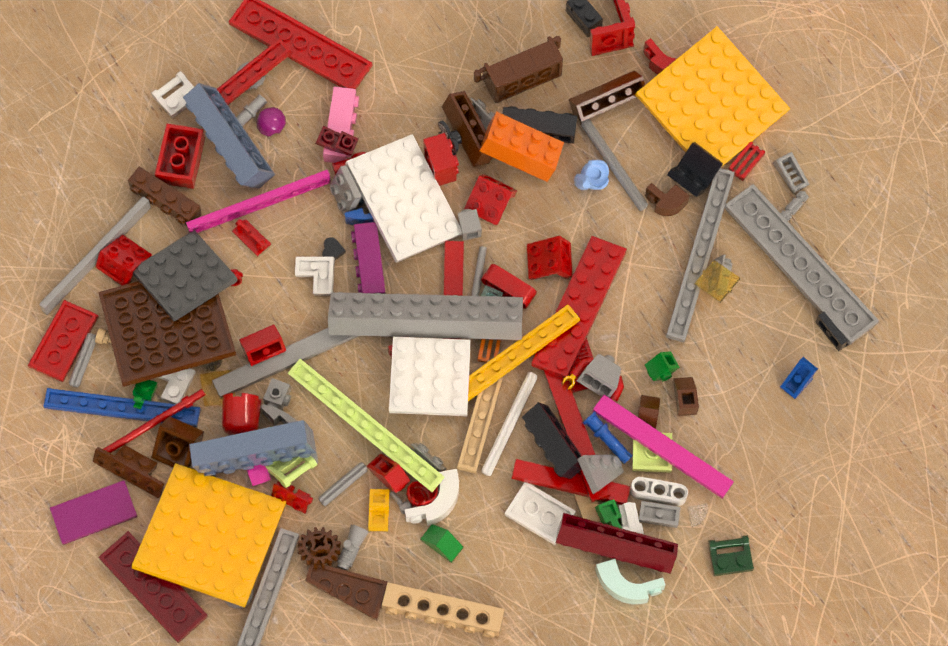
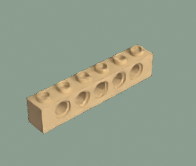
M387 583L382 603V610H385V613L396 616L398 613L405 615V618L410 620L419 618L424 619V622L435 625L436 622L444 624V627L450 629L459 627L463 628V631L467 633H475L476 631L483 633V636L489 638L499 637L505 609L393 583ZM401 599H407L409 604L401 606L398 602ZM421 603H426L429 608L421 611L418 609V606ZM440 608H446L448 613L440 615L437 611ZM460 612H465L468 615V617L464 620H460L457 617V614ZM483 616L487 619V622L479 624L476 619Z

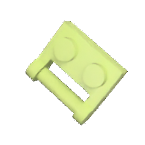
M312 456L307 458L294 457L291 461H275L272 465L265 467L270 474L280 481L284 488H287L293 480L308 469L316 467L317 463ZM302 461H305V463H303L301 466H299L298 468H296V469H295L294 471H292L290 474H288L287 476H285V474H286L287 472H289L291 469H293L294 467H296V466H297L298 464H300Z

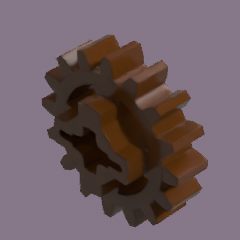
M314 527V532L308 529L307 534H302L301 540H298V554L301 555V561L306 560L307 566L313 563L314 568L317 565H321L324 568L326 563L331 566L332 560L337 561L338 555H340L341 542L338 541L337 535L332 536V530L325 532V527H322L321 531H318L317 527Z

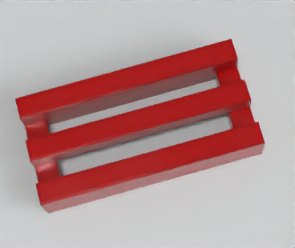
M750 141L728 170L735 172L734 175L744 181L765 155V151L763 149L760 150L757 145L754 146L753 142ZM751 149L752 151L750 152V154L746 157V159L742 162V164L737 168V170H735L734 168L738 165V163L743 159V157H744V156L747 154V152ZM757 153V157L753 160V162L749 165L743 174H740L741 170L745 167V165L750 161L754 154Z

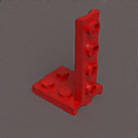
M613 0L620 23L596 27L590 30L591 56L634 47L635 21L629 15V3H625V0Z

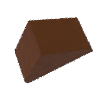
M641 395L638 418L655 429L659 414L660 398Z

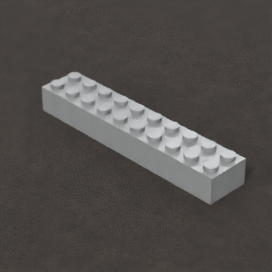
M331 292L328 331L329 335L522 340L523 297Z

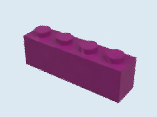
M375 222L354 224L355 231L351 232L352 243H356L357 249H353L354 260H358L359 266H355L356 277L361 279V284H357L358 293L386 294L377 225Z

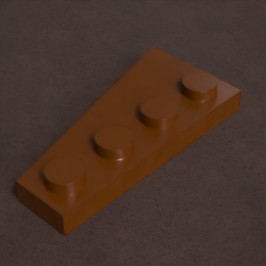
M313 563L310 564L306 576L307 583L374 620H378L388 581L324 565V568L321 565H317L314 568Z

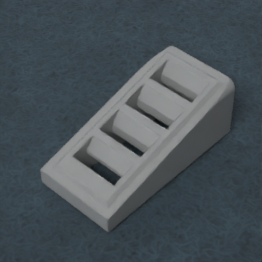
M792 152L773 162L776 170L792 193L810 185ZM788 161L789 165L784 167L783 163ZM792 167L793 171L787 173L786 170ZM796 173L797 177L791 180L790 176ZM801 180L802 183L794 185V182Z

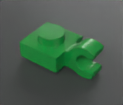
M147 380L136 383L133 389V396H135L133 399L135 401L134 408L141 409L145 400H152L158 387V382Z
M614 499L595 507L601 523H608V525L622 528L618 522L622 516Z

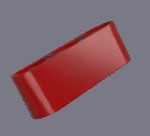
M491 264L481 278L484 285L503 297H523V309L529 306L537 294V291L532 286L496 264Z

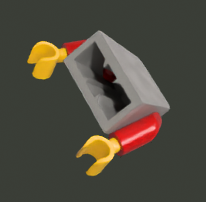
M598 354L595 358L589 357L580 360L571 371L572 374L566 376L562 382L563 385L565 381H570L571 385L568 388L570 390L575 384L577 377V382L601 397L606 395L615 402H618L624 389L622 376L620 375L621 368L614 363L615 359L611 355L602 356Z

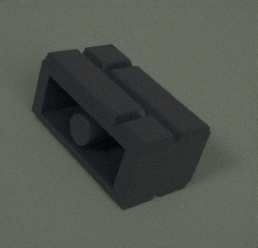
M568 0L566 2L565 11L587 37H590L591 29L602 27L603 18L588 0Z

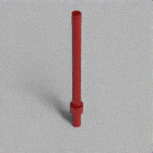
M200 389L191 396L183 397L181 402L108 445L104 450L109 453L114 452L160 424L169 416H173L184 408H190L194 405V402L206 395L203 389Z

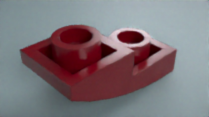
M323 126L315 144L334 152L352 156L359 138L341 131L339 133Z

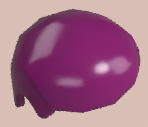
M266 108L259 113L256 121L257 129L261 134L268 137L276 133L279 134L286 125V117L278 108Z

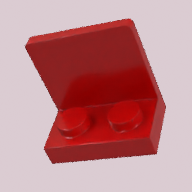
M486 174L479 175L464 209H476L478 217L498 225L510 198L515 197L517 190Z
M122 235L100 251L95 267L123 286L130 284L134 270L142 262L150 258L152 254L125 235Z
M559 235L527 244L528 278L530 280L558 274L565 279L572 278L571 242Z

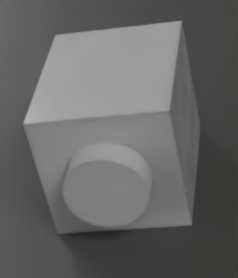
M465 209L458 213V223L461 228L463 241L481 237L482 229L477 210Z

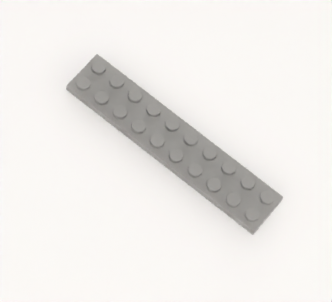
M754 184L725 204L724 208L820 314L825 312L847 339L849 345L878 324L879 320Z

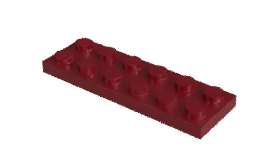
M127 531L98 558L177 643H180L208 615L180 585L132 569L133 561L141 544Z

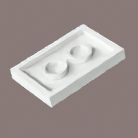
M524 482L506 510L505 516L556 545L557 530L563 513L575 515L576 511L535 486Z

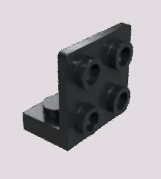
M693 142L679 164L670 169L667 176L695 197H698L706 191L723 163L696 142Z

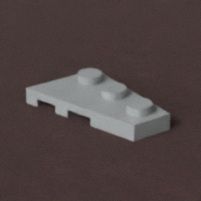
M583 455L578 458V462L593 494L624 472L622 463L616 455Z

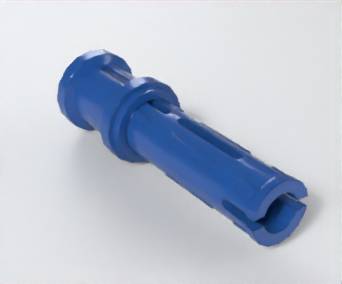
M594 411L582 423L586 424L594 432L593 435L597 438L599 437L620 461L625 464L633 455L608 430V425L604 424Z

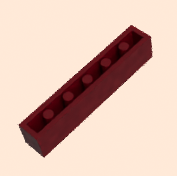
M566 513L562 515L555 542L563 546L573 547L585 552L599 554L603 557H610L621 562H628L671 574L678 552L677 543Z

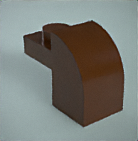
M651 183L646 188L645 193L647 200L652 204H656L655 213L661 216L678 214L688 204L690 197L689 194L676 184L665 194Z

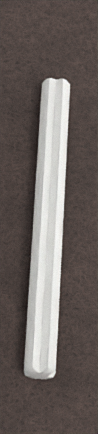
M532 372L527 373L482 468L483 474L491 476L537 380L536 374Z

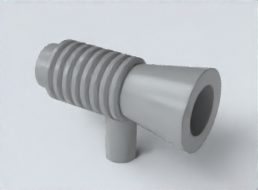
M356 525L350 526L348 539L344 541L343 550L340 553L339 560H337V567L346 571L352 567L359 552V547L369 533L367 530Z

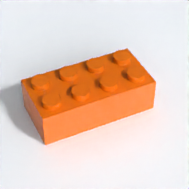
M496 111L488 124L479 151L548 182L556 170L564 142Z

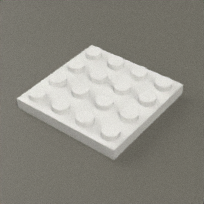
M393 337L389 413L467 416L470 340Z

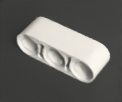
M637 477L632 481L630 493L639 500L681 506L687 499L688 490L682 484ZM642 485L645 490L637 491L635 486ZM660 488L664 491V494L658 495L654 490ZM680 492L683 494V498H676L673 493Z

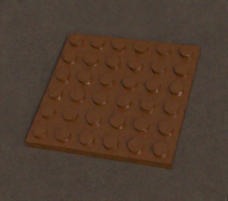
M139 281L98 292L123 387L236 356L219 293L178 320L173 321Z

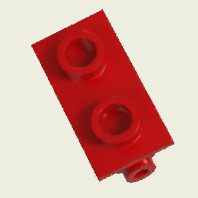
M239 219L235 223L237 227L232 232L257 257L271 245L246 219Z
M280 481L276 484L274 483L272 497L281 499L282 502L286 501L287 505L306 514L308 504L310 505L313 501L311 494L300 489L293 493L295 490L294 486L290 485L284 488Z

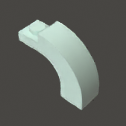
M616 559L596 564L595 570L602 587L608 594L621 602L645 604L648 603V594L651 596L659 595L665 588L663 578L642 584L627 581L621 575Z

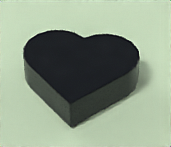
M329 237L324 241L323 257H334L336 260L346 253V250L335 238Z

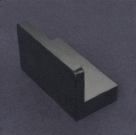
M825 312L819 314L816 324L838 352L848 346L847 339Z

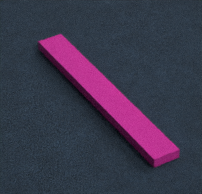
M327 169L186 222L188 231L190 233L195 230L199 233L330 184V174Z
M603 395L592 412L595 411L598 416L723 499L734 481L606 395Z

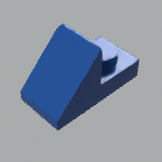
M802 357L780 387L796 399L813 380L812 377L818 368Z

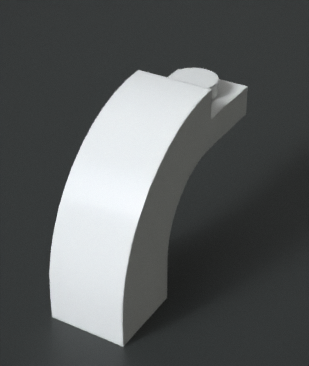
M457 469L439 472L445 478L439 484L440 491L437 498L428 505L405 509L406 522L415 524L422 522V519H426L427 526L442 521L450 514L456 505L459 494Z

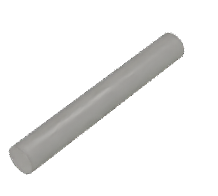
M483 246L479 247L471 296H479L487 251V248Z

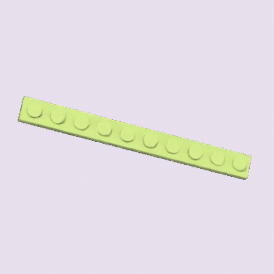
M299 359L288 372L291 377L431 492L445 478L303 360Z

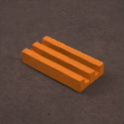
M481 339L478 362L487 363L488 360H491L490 354L493 339H489L486 358H482L486 339ZM497 339L494 357L499 354L501 339Z

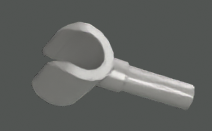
M390 492V495L397 502L401 513L405 514V509L411 508L410 502L405 501L402 503L395 492Z

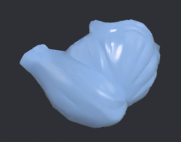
M589 160L583 166L581 173L574 176L575 187L580 190L604 189L609 182L607 163L603 160Z

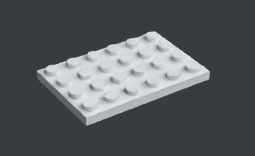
M413 134L346 161L345 164L396 263L462 235L460 225L440 186L434 179V175Z

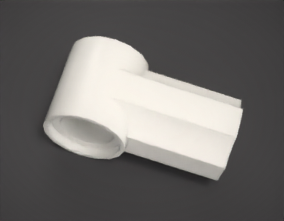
M628 502L619 505L618 508L622 516V529L644 534L642 524L639 523L636 504Z

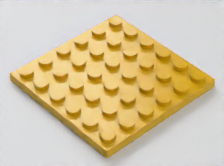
M718 26L635 94L685 152L693 142H696L723 163L722 167L742 151L750 141H754L790 110L788 105Z
M175 463L133 561L132 569L246 607L286 506V501L282 502L281 499L214 476H205L204 473H199L196 470Z

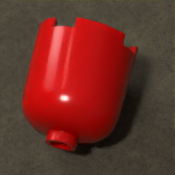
M233 393L223 395L222 428L224 432L230 436L258 430L262 399H259L257 395L241 393V397H233Z

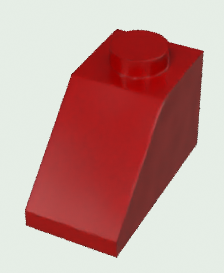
M381 453L367 465V468L388 489L395 493L403 490L406 484L411 481L398 463Z

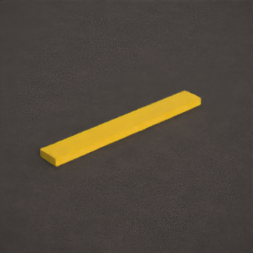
M566 305L523 336L522 340L516 341L469 375L468 401L578 323L580 318L572 308Z

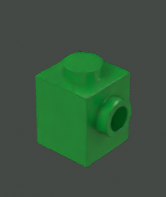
M671 351L660 352L645 364L647 373L653 381H667L672 377V373L680 368Z

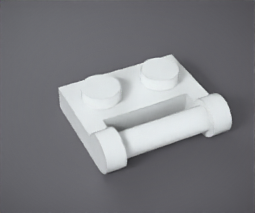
M179 71L175 78L160 89L151 92V95L173 119L187 108L183 96L193 89L194 86ZM180 82L183 84L182 87H180L166 99L162 98L164 94H166Z

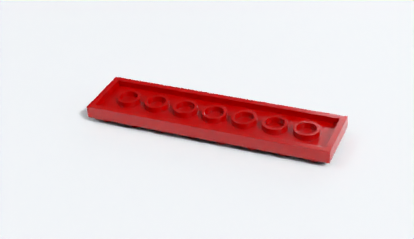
M244 0L229 20V25L268 47L281 38L292 51L288 58L342 88L357 89L373 66L371 61L261 0Z
M591 236L555 312L557 313L566 305H569L580 318V321L537 351L531 366L561 378L569 376L626 255L627 248Z

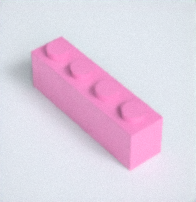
M334 87L328 128L339 133L343 131L354 136L352 124H356L357 113H354L355 107L359 106V96H356V89ZM326 148L323 151L324 162L335 163L351 157L350 155L334 152Z

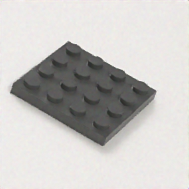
M195 230L142 262L133 272L137 280L173 321L178 320L237 282L235 274Z

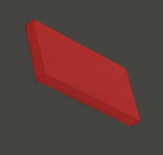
M63 300L32 356L28 367L64 382L82 349L87 334L94 327L99 317L98 314Z

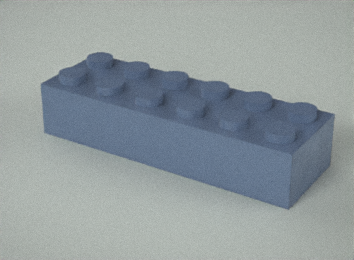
M198 83L183 96L187 109L194 113L196 122L205 129L206 137L216 145L215 150L224 157L226 166L235 173V179L240 185L259 189L275 176L269 164L216 88Z
M304 420L189 444L192 467L199 473H204L205 476L214 477L218 473L231 474L237 469L250 470L255 465L269 466L275 461L288 462L294 457L307 458L311 454L316 453L313 430Z

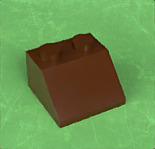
M169 416L159 426L151 458L171 467H174L176 463L190 468L192 461L189 444L202 442L204 431Z

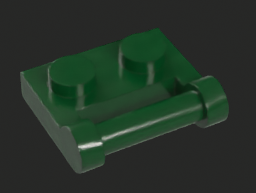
M748 535L730 540H708L714 576L754 570ZM743 547V551L717 554L716 549Z

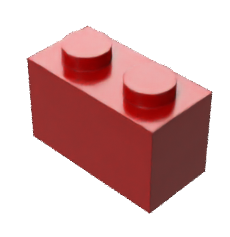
M274 324L239 339L243 352L251 366L286 351L282 337Z

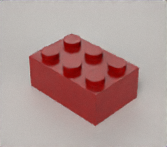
M167 123L155 177L171 186L194 189L205 143L204 130Z

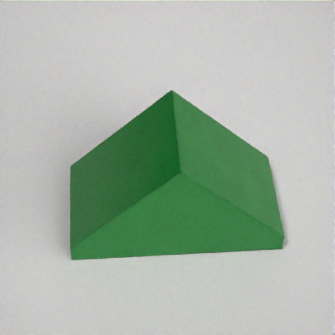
M431 524L420 538L423 543L451 563L463 549L460 542L447 529Z

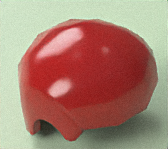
M418 480L413 481L407 487L406 497L415 507L425 506L436 499L438 488L436 487L431 492Z

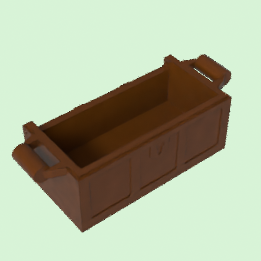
M549 36L547 37V42L489 66L488 63H484V67L474 71V82L478 83L483 80L494 102L499 103L560 77L563 66V57L558 50L561 47V37L555 36L552 38Z

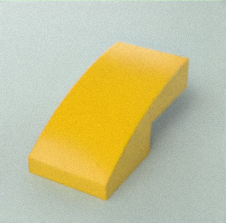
M370 489L368 531L388 532L390 489Z

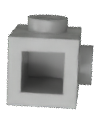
M272 378L263 398L264 404L283 411L284 407L288 406L291 400L290 384Z

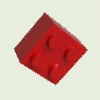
M445 133L423 139L424 157L438 185L441 186L455 182L456 174L459 173L457 167L459 163L457 156L452 153L453 145L451 139H447Z

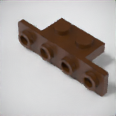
M126 445L115 455L100 447L95 449L93 457L95 464L156 498L161 496L164 483L150 476L157 468V462Z

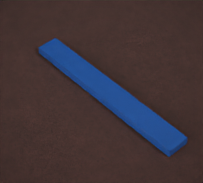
M47 388L43 407L61 411L149 421L176 404L145 400L142 408L137 409L133 407L135 401L130 398ZM191 406L188 409L184 408L171 417L197 428L201 409L200 407Z

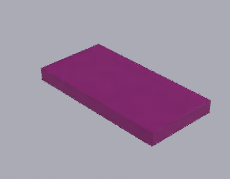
M124 480L50 507L63 545L138 517Z

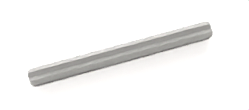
M591 120L583 121L581 127L639 211L646 209L648 203Z

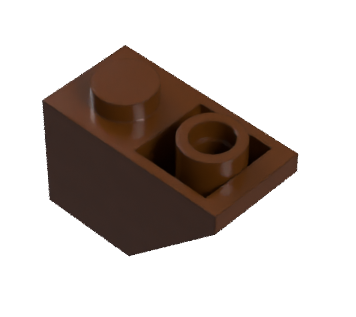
M693 377L673 378L677 415H697L699 403Z

